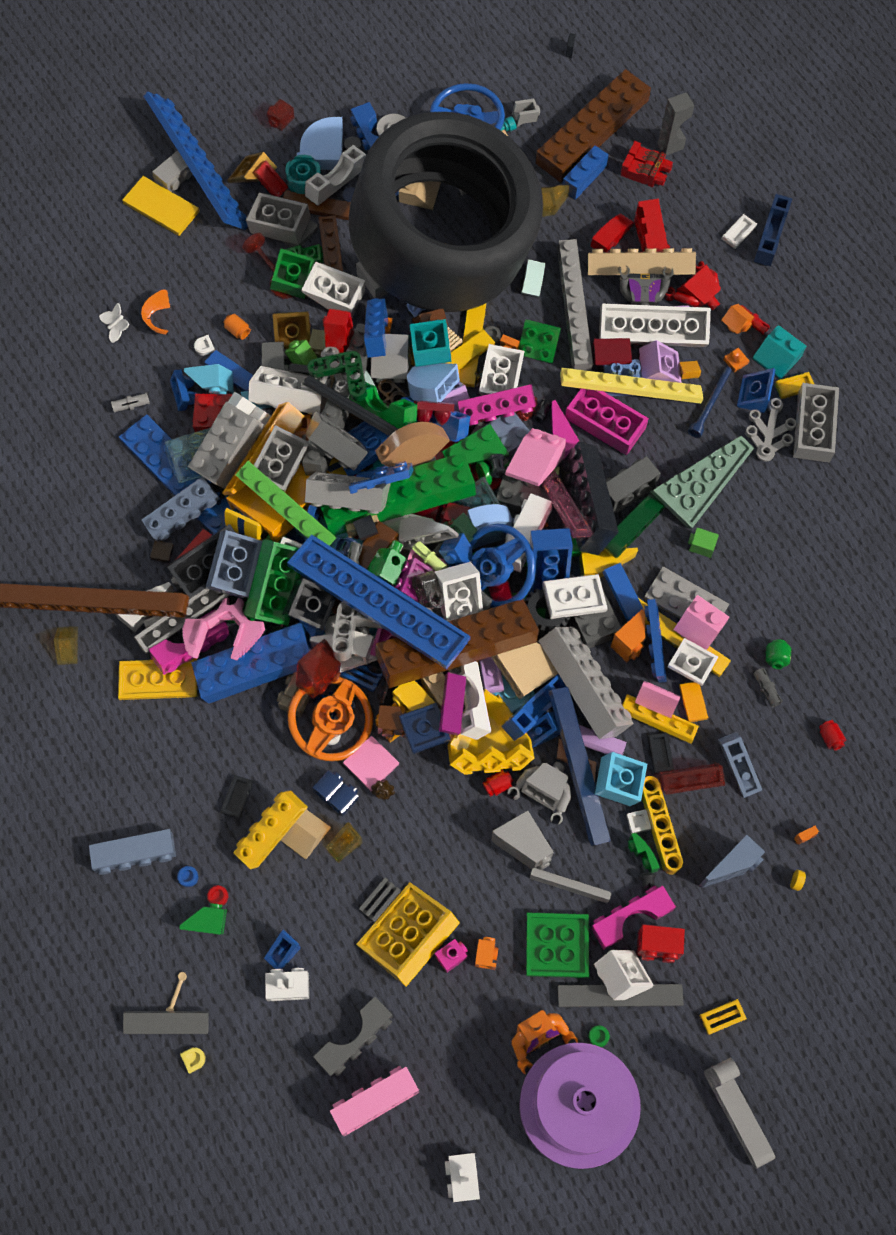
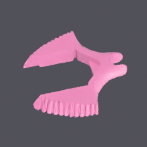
M228 597L224 598L219 608L205 618L185 619L186 622H184L182 629L185 649L191 657L198 658L208 629L215 627L225 620H234L239 625V630L233 644L234 648L231 659L238 660L262 636L263 631H265L264 622L247 619L243 613L244 601L241 598H238L233 605H229Z

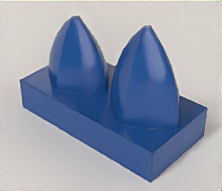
M174 370L170 379L178 411H185L188 405L195 403V394L197 393L187 391L188 388L195 384V381L187 376H183L181 370Z

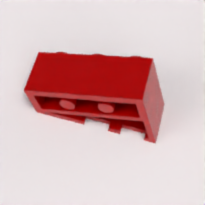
M659 198L639 201L634 224L642 252H646L647 248H656V252H663L664 248H670L669 244L667 245Z
M329 309L327 316L323 318L325 348L335 347L339 350V353H344L347 351L354 334L351 313Z

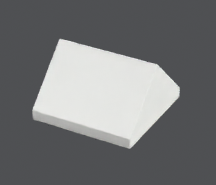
M684 638L670 661L668 668L702 686L718 656Z

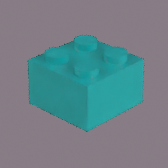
M446 319L410 324L416 367L452 362Z

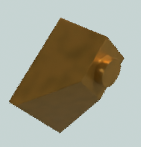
M264 152L245 156L227 182H259L253 172L263 161L266 160L274 170L277 166Z

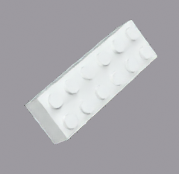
M602 304L600 307L599 339L630 338V343L633 345H647L658 340L667 346L707 347L709 345L711 308Z

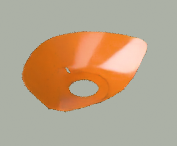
M160 290L149 297L141 311L144 322L152 330L160 334H167L168 330L155 327L151 320L147 318H150L151 314L157 310L170 308L167 290Z

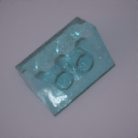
M210 428L165 441L166 456L178 483L202 476L189 468L188 465Z

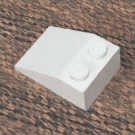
M315 262L302 288V292L328 310L348 311L351 313V317H353L365 292V280Z
M471 562L434 572L435 586L443 619L451 621L483 611L480 573Z

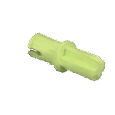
M420 541L415 543L412 550L424 560V564L430 565L435 571L447 568V565L436 556L434 551L431 552Z

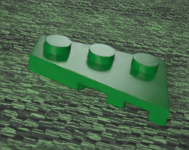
M491 424L442 451L445 458L464 452L468 465L480 461H488V457L493 454H503L504 457H509L508 451Z

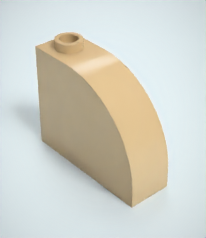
M537 642L491 657L519 700L558 674L546 652Z

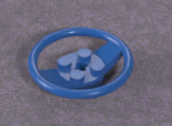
M469 83L453 85L443 90L434 99L430 112H454L469 115L487 122L501 130L505 119L504 108L500 99L489 89ZM465 90L475 91L491 99L497 111L482 113L480 106L457 104L454 110L439 107V104L452 93Z
M506 524L486 525L477 530L468 540L473 549L476 542L489 532L501 531L515 538L499 547L481 548L473 555L471 560H473L472 564L480 573L482 591L487 586H499L505 583L514 570L512 564L522 554H526L528 570L523 587L511 599L505 601L492 600L490 608L522 600L529 592L535 577V558L528 540L517 529Z

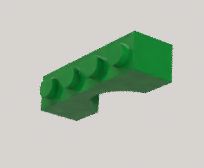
M366 382L367 396L362 401H354L349 394L350 400L398 429L416 423L417 404L401 399L387 406L380 399L376 386ZM359 385L356 386V394L360 393Z

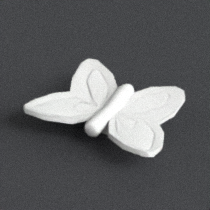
M119 303L115 305L112 312H104L99 316L103 323L110 324L108 326V329H111L109 339L112 343L117 341L122 331L126 330L129 326L128 321L123 319V315H121Z

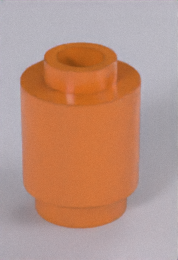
M230 314L224 319V328L237 339L243 340L249 335L251 331L249 325L236 314Z

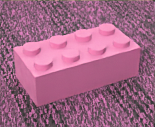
M399 1066L389 1072L390 1076L383 1080L382 1077H379L370 1083L372 1087L364 1091L363 1088H360L351 1094L353 1098L346 1102L344 1099H341L332 1105L334 1109L330 1110L343 1136L348 1135L419 1093V1089L407 1067L402 1069Z

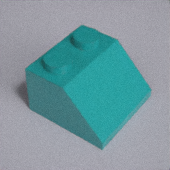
M778 325L767 336L752 359L765 369L774 368L775 376L781 380L803 356L807 346Z

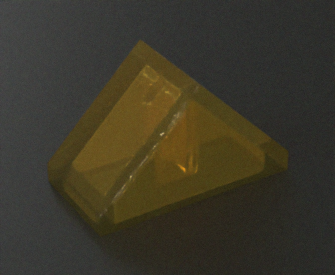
M78 627L58 628L54 637L57 664H78Z
M348 822L326 846V849L339 863L362 844V837Z

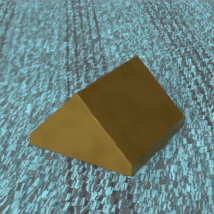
M309 311L272 314L275 342H284L285 349H288L289 344L294 340H307L308 343L310 342Z

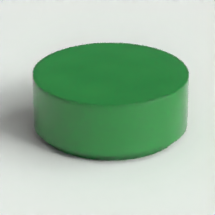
M600 1025L594 1026L588 1033L589 1042L599 1047L605 1046L610 1038L608 1030Z

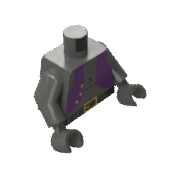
M627 265L626 271L622 273V269L619 266L618 272L621 275L620 291L626 301L630 302V305L655 306L667 293L670 283L669 277L673 276L674 270L672 268L671 272L667 274L665 273L666 266L663 267L664 277H662V274L630 273Z

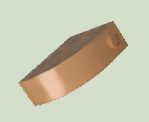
M417 422L406 425L392 433L375 452L380 462L385 466H395L396 463L406 461L407 464L412 463L414 467L428 463L450 439L445 430L439 425L430 422Z

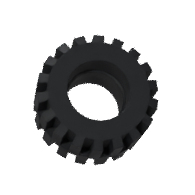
M543 587L541 590L536 588L534 592L531 591L524 601L539 629L538 636L540 639L555 627H566L570 617L544 619L537 613V608L548 609Z

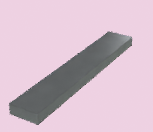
M653 984L652 988L631 998L613 1000L609 996L605 985H558V1008L683 1006L682 984Z

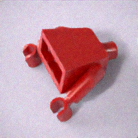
M700 261L695 268V274L677 289L678 292L675 293L673 287L668 288V293L670 294L666 293L665 299L667 301L676 300L698 308L707 304L711 310H714L720 305L714 297L721 290L718 275L707 264L705 265L703 261Z

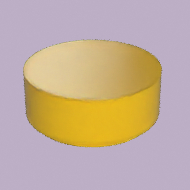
M798 869L794 872L790 884L791 889L796 891L802 889L806 879L805 872Z

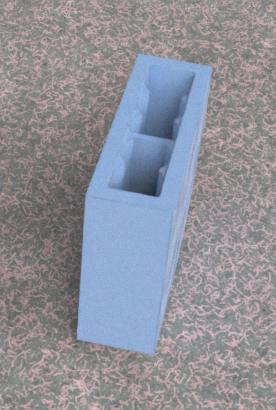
M328 117L310 125L301 138L300 152H297V155L312 156L319 163L320 170H333L342 154V117Z
M440 363L419 367L415 365L407 374L410 397L417 401L442 402L460 381L457 364Z
M491 504L469 509L467 511V537L470 539L477 530L490 524L499 523L514 527V518L511 517L509 509L504 505ZM501 531L489 532L476 542L473 549L506 538L507 533Z

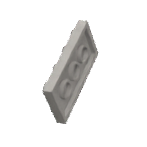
M662 567L644 596L645 600L655 599L659 608L678 619H681L697 595L723 613H725L729 606V603L665 567Z

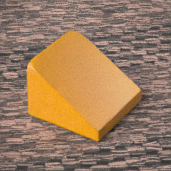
M697 361L679 362L681 379L700 377L701 369Z

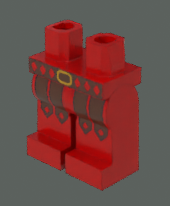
M634 141L622 165L621 176L642 184H648L652 188L654 184L663 186L667 175L661 173V171L670 173L673 162L665 159V153L661 152L660 154L658 151L641 147V143Z

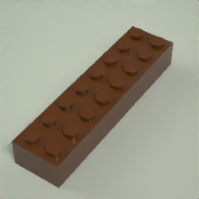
M625 69L537 150L535 164L560 183L563 182L565 176L594 146L599 148L649 101L651 87Z
M522 599L448 621L470 636V641L448 669L443 668L397 637L376 643V659L389 688L536 643L539 629L526 603Z

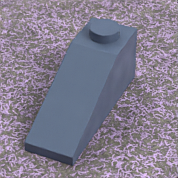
M734 732L718 739L743 797L745 798L762 791L741 736Z

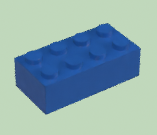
M570 528L531 531L530 546L535 558V577L529 593L531 591L534 592L536 588L541 590L543 581L569 578L573 548Z

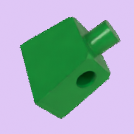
M393 540L389 548H380L367 570L388 584L395 585L406 561V558L400 554L403 544Z

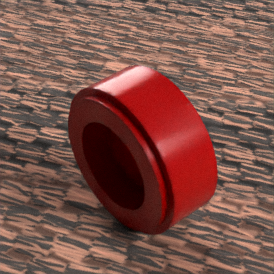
M219 885L213 886L208 891V901L210 903L222 904V906L225 905L228 901L227 890Z

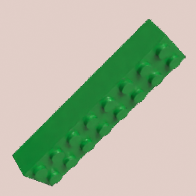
M464 452L414 466V471L410 478L390 484L386 506L378 514L368 513V510L362 509L360 511H350L347 507L333 509L330 508V505L322 504L320 507L327 530L336 536L347 532V524L368 515H377L380 522H385L475 496V481Z

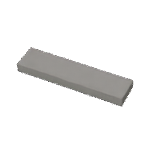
M533 868L530 875L532 880L604 903H608L611 896L609 891L537 868Z

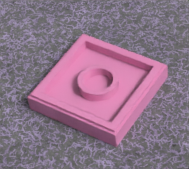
M370 736L343 764L372 791L371 786L378 780L382 781L399 765V762L373 736Z

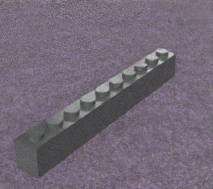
M357 324L346 352L356 351L360 354L365 374L371 357L368 358L364 341L365 324ZM346 372L341 373L343 380L347 382ZM360 374L356 376L351 375V379H358L360 377ZM336 380L332 387L333 390H335ZM327 399L322 415L344 429L350 412ZM309 444L302 462L305 475L311 476L315 472L327 473L332 459L323 453L324 450L319 446L315 448Z

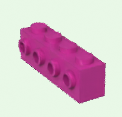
M530 384L458 401V406L461 413L471 416L470 426L478 424V420L484 418L486 422L496 420L497 415L503 414L505 418L515 415L514 412L519 410L522 413L533 411L532 407H535L536 403L532 385Z

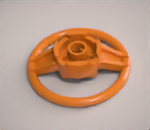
M321 676L309 680L296 691L288 709V725L293 739L304 752L320 760L339 761L353 755L369 738L373 725V713L368 698L356 684L338 676ZM326 683L340 685L332 696L323 698L315 706L312 714V724L315 727L308 743H306L296 725V709L299 701L308 690L317 685ZM355 694L360 700L365 713V727L361 737L352 747L339 753L322 752L333 737L346 732L352 725L354 715L351 704ZM335 712L338 718L332 720L329 713Z

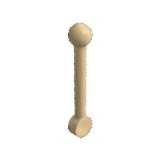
M181 972L178 975L179 982L177 984L170 1006L166 1009V1011H174L173 1007L175 1005L183 981H185L187 978V975L184 972Z

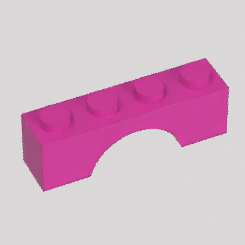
M216 610L211 611L210 613L206 614L201 618H205L206 616L212 614ZM224 621L208 629L200 653L206 652L212 645L222 642L227 638L229 630L228 625ZM165 639L149 649L151 659L163 675L175 671L178 666L193 659L186 651L184 643H172Z
M654 886L646 891L647 895L640 898L638 895L628 901V906L623 908L620 905L611 911L612 915L606 918L603 915L593 921L594 925L591 927V930L603 950L623 938V923L629 916L641 913L657 920L676 908L664 886L660 888Z

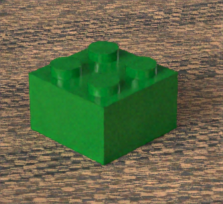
M280 249L270 289L304 299L306 294L302 292V288L313 268L315 259Z

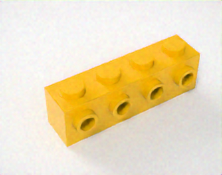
M292 791L280 792L274 798L275 803L272 807H268L261 814L262 819L250 827L248 836L243 837L236 846L238 848L233 853L249 869L260 866L308 808Z

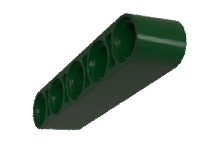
M650 493L617 526L618 534L603 550L617 559L660 515L665 506Z

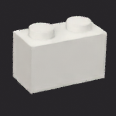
M293 968L291 972H283V969H272L271 973H265L267 1001L309 999V973L304 971V968Z
M475 1153L449 1156V1161H445L446 1175L451 1176V1184H447L448 1197L453 1198V1202L480 1199Z

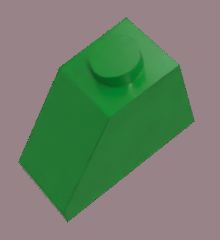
M210 903L209 907H203L180 925V929L219 935L224 934L227 909H222V904Z

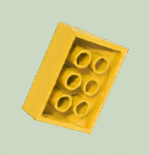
M409 882L356 945L404 986H407L459 925V921L450 910Z

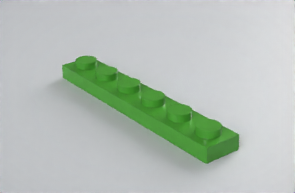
M247 461L237 472L236 476L304 536L309 538L312 534L329 546L334 542L336 537L250 461Z

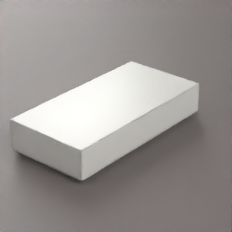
M743 214L722 236V240L736 249L756 228L757 223Z

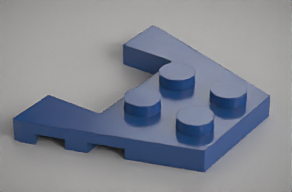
M403 461L396 463L395 466H381L373 470L358 472L357 477L371 479L351 483L349 485L350 494L357 493L359 489L367 488L368 490L378 484H389L410 478L414 471L413 465Z

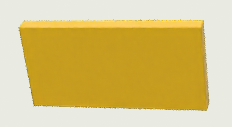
M144 176L122 200L123 204L178 236L181 235L200 212L199 208Z
M197 658L184 662L175 671L168 672L165 675L162 674L153 660L119 661L118 699L197 697L198 685L191 663L197 661Z

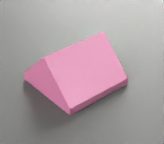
M644 681L635 703L671 718L680 700V696Z

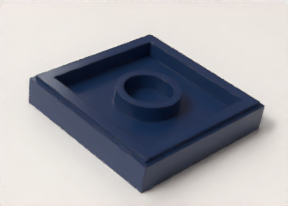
M437 703L399 716L412 754L450 741L448 733L439 731L441 713Z

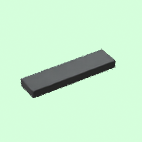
M124 1011L123 1034H208L209 1011Z

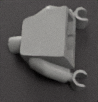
M555 762L553 766L543 763L540 767L535 766L526 769L516 781L517 785L508 789V795L514 790L517 791V795L513 798L514 800L520 797L519 790L522 788L521 792L554 811L556 808L557 811L551 815L550 822H552L553 816L557 815L560 818L558 825L562 822V812H565L571 799L570 786L566 783L568 776L563 773L565 768L559 762Z

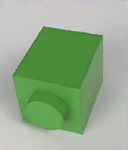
M294 340L285 351L292 364L308 365L311 360L318 358L307 340Z
M697 528L695 534L691 533L688 544L691 546L689 551L711 558L719 534Z

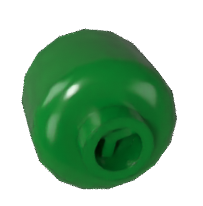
M781 639L773 640L766 647L765 660L767 664L774 669H782L788 666L791 662L790 645Z

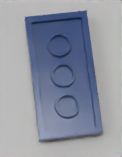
M655 599L647 600L648 606H644L647 621H650V625H647L649 640H652V644H649L650 656L655 662L651 663L652 675L658 679L659 683L667 682L658 606Z

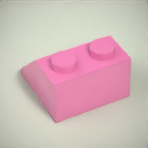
M697 595L673 630L687 640L707 650L727 623L729 616Z

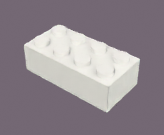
M260 366L249 381L248 401L255 402L257 405L265 404L277 408L279 404L289 402L298 411L313 415L315 411H318L320 414L322 413L327 398L304 385V380L308 376L305 374ZM327 379L325 385H327L330 388L331 379Z

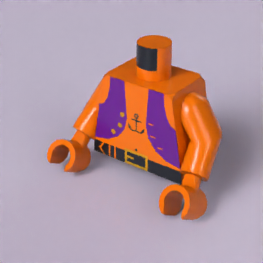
M541 1010L517 1026L516 1035L512 1039V1046L519 1060L517 1066L523 1074H526L525 1068L527 1066L530 1069L533 1066L526 1056L562 1035L565 1044H569L568 1042L571 1039H575L576 1043H578L575 1034L572 1031H568V1026L559 1014H547L544 1010Z

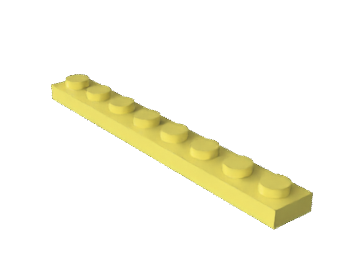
M562 368L560 372L561 385L566 387L702 403L703 401L701 385Z

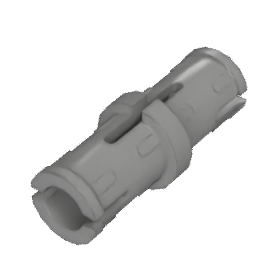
M145 393L132 397L129 395L127 398L111 401L115 413L126 409L134 410V407L150 404L148 394Z

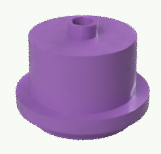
M587 1043L561 1045L540 1057L525 1077L519 1101L521 1121L531 1143L546 1158L568 1168H594L616 1158L633 1139L640 1119L639 1091L628 1068L611 1052Z

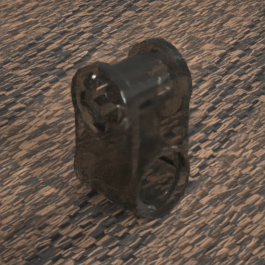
M428 571L413 576L412 586L419 603L431 610L441 607L444 603V596L435 572Z

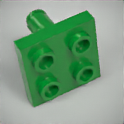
M526 319L519 350L524 351L525 357L553 363L561 328Z

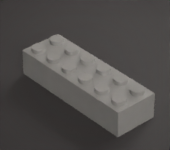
M555 627L541 638L539 643L566 687L569 688L571 695L599 739L617 737L634 724L631 720V714L622 706L620 697L612 690L610 681L602 674L600 665L592 658L591 651L582 642L578 630L574 627Z

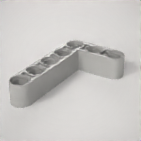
M344 602L340 603L337 608L332 641L334 656L341 662L347 661L352 655L356 626L382 628L367 617H363L361 613ZM345 612H352L349 615H343ZM344 629L349 630L347 633H340ZM341 647L346 648L344 651H337Z
M728 1058L705 1070V1077L754 1168L757 1169L774 1160V1152L734 1078L740 1076L739 1069L734 1060Z

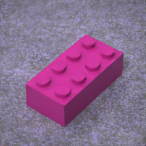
M582 388L567 407L565 415L568 421L626 456L646 429L649 419L604 391Z

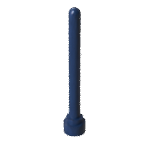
M727 366L724 369L697 422L690 425L688 429L690 436L695 438L702 436L704 432L703 424L732 371L731 367Z

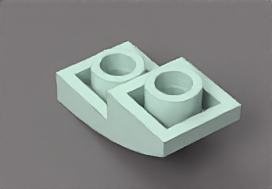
M528 259L522 294L539 297L545 263Z

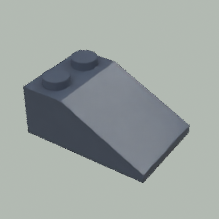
M746 835L699 886L704 888L743 875L748 870L752 872L764 860L761 856L765 851Z

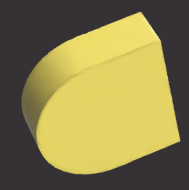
M190 1048L180 1054L189 1074L200 1069L205 1063V1054L199 1048Z

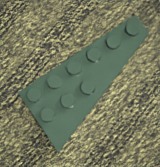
M739 436L650 492L688 529H691L754 447L745 438Z

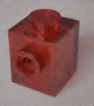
M279 99L267 111L269 124L281 131L295 118L294 108L282 99Z

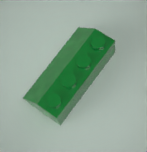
M263 539L244 615L259 620L289 625L290 619L282 616L294 583L296 579L301 578V574L288 567L287 562L299 548Z

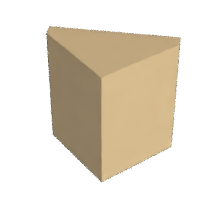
M306 809L280 841L304 859H307L331 827Z

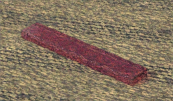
M553 470L541 483L543 489L552 501L566 528H570L572 538L591 537L592 531L556 471Z

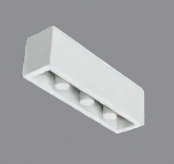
M530 494L528 500L525 499L523 501L522 511L520 515H516L513 522V528L521 532L529 544L531 531L542 530L552 511V501L534 494ZM507 533L505 543L515 538ZM525 553L512 564L514 570L521 572L527 560Z

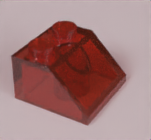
M323 639L303 656L297 664L296 686L313 699L318 694L324 693L327 686L332 682H336L341 675V663L335 658L327 640Z

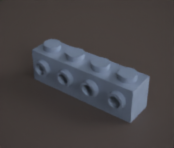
M202 476L144 517L142 522L154 539L164 541L175 530L182 529L188 521L199 517L206 508L213 507L220 498L209 481Z

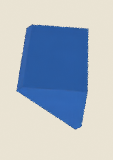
M771 368L743 375L737 404L739 408L758 410L765 413L770 401L775 369Z

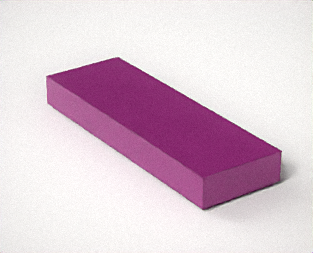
M449 672L445 674L440 732L453 735L460 734L466 686L465 676Z

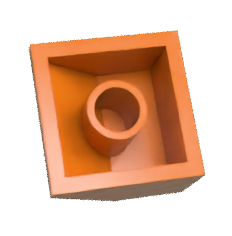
M643 609L615 633L611 648L626 662L631 658L635 660L642 653L641 649L644 647L645 611Z

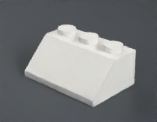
M489 344L479 394L483 396L517 388L524 351Z

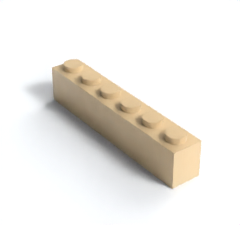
M647 248L646 252H638V249H628V252H621V249H610V252H603V249H592V252L588 253V275H620L618 267L620 266L621 272L624 273L626 265L629 267L630 273L663 275V267L665 266V273L667 274L671 272L672 268L674 270L673 275L695 274L696 251H692V248H681V251L674 252V248H664L663 252H656V248Z

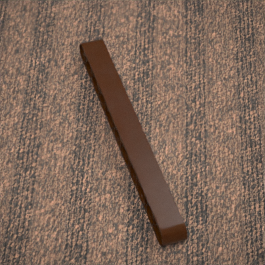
M0 583V607L182 618L186 617L189 604V596L182 593Z

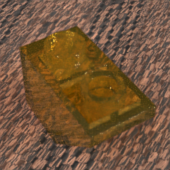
M569 185L541 188L543 195L542 217L557 213L568 198Z

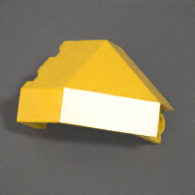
M484 689L491 732L478 740L463 736L460 733L457 739L449 741L448 754L450 765L464 775L472 774V771L484 770V773L501 772V769L512 768V771L521 770L534 759L531 739L525 733L514 741L501 726L513 713L499 694L495 696Z

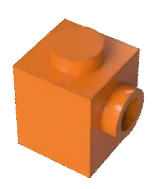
M736 304L729 308L721 321L728 326L731 332L738 334L743 331L746 332L751 327V321L754 316L741 305Z

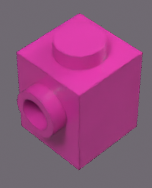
M454 939L437 951L435 957L445 972L448 973L467 959L466 953L468 950L461 941L458 943Z

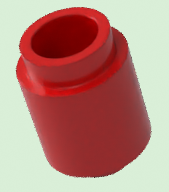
M829 720L819 726L820 734L828 749L836 751L845 746L846 738L837 723Z
M501 770V772L486 778V781L482 784L491 797L493 795L497 796L512 787L513 779L508 771L504 772Z

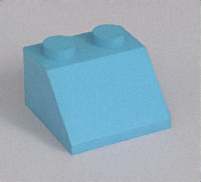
M219 364L184 368V372L199 386L209 391V393H234L233 372Z

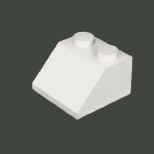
M611 950L594 964L598 976L603 980L607 987V992L613 1000H626L654 986L634 950Z

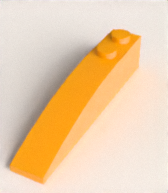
M289 402L281 403L277 406L224 489V495L234 494L246 486L236 474L247 461H250L253 465L255 464L275 425L292 434L300 428L304 415Z

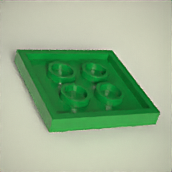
M527 913L526 976L589 978V915Z

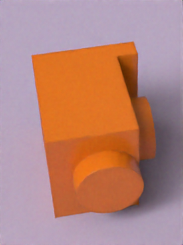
M483 937V940L479 939L475 967L496 969V963H492L493 960L497 961L498 948H495V938Z

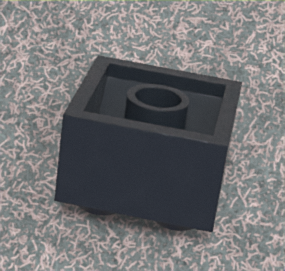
M304 578L296 579L282 616L298 623L324 630L336 597L313 582Z

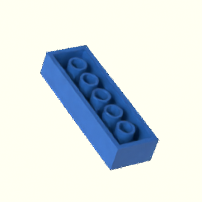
M302 623L260 637L253 647H250V650L242 655L241 658L239 657L238 660L231 659L234 648L232 647L191 662L201 699L208 704L317 665L308 631Z

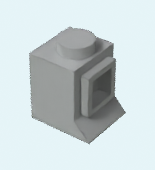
M535 99L515 101L512 115L516 126L537 122L540 108L536 105Z

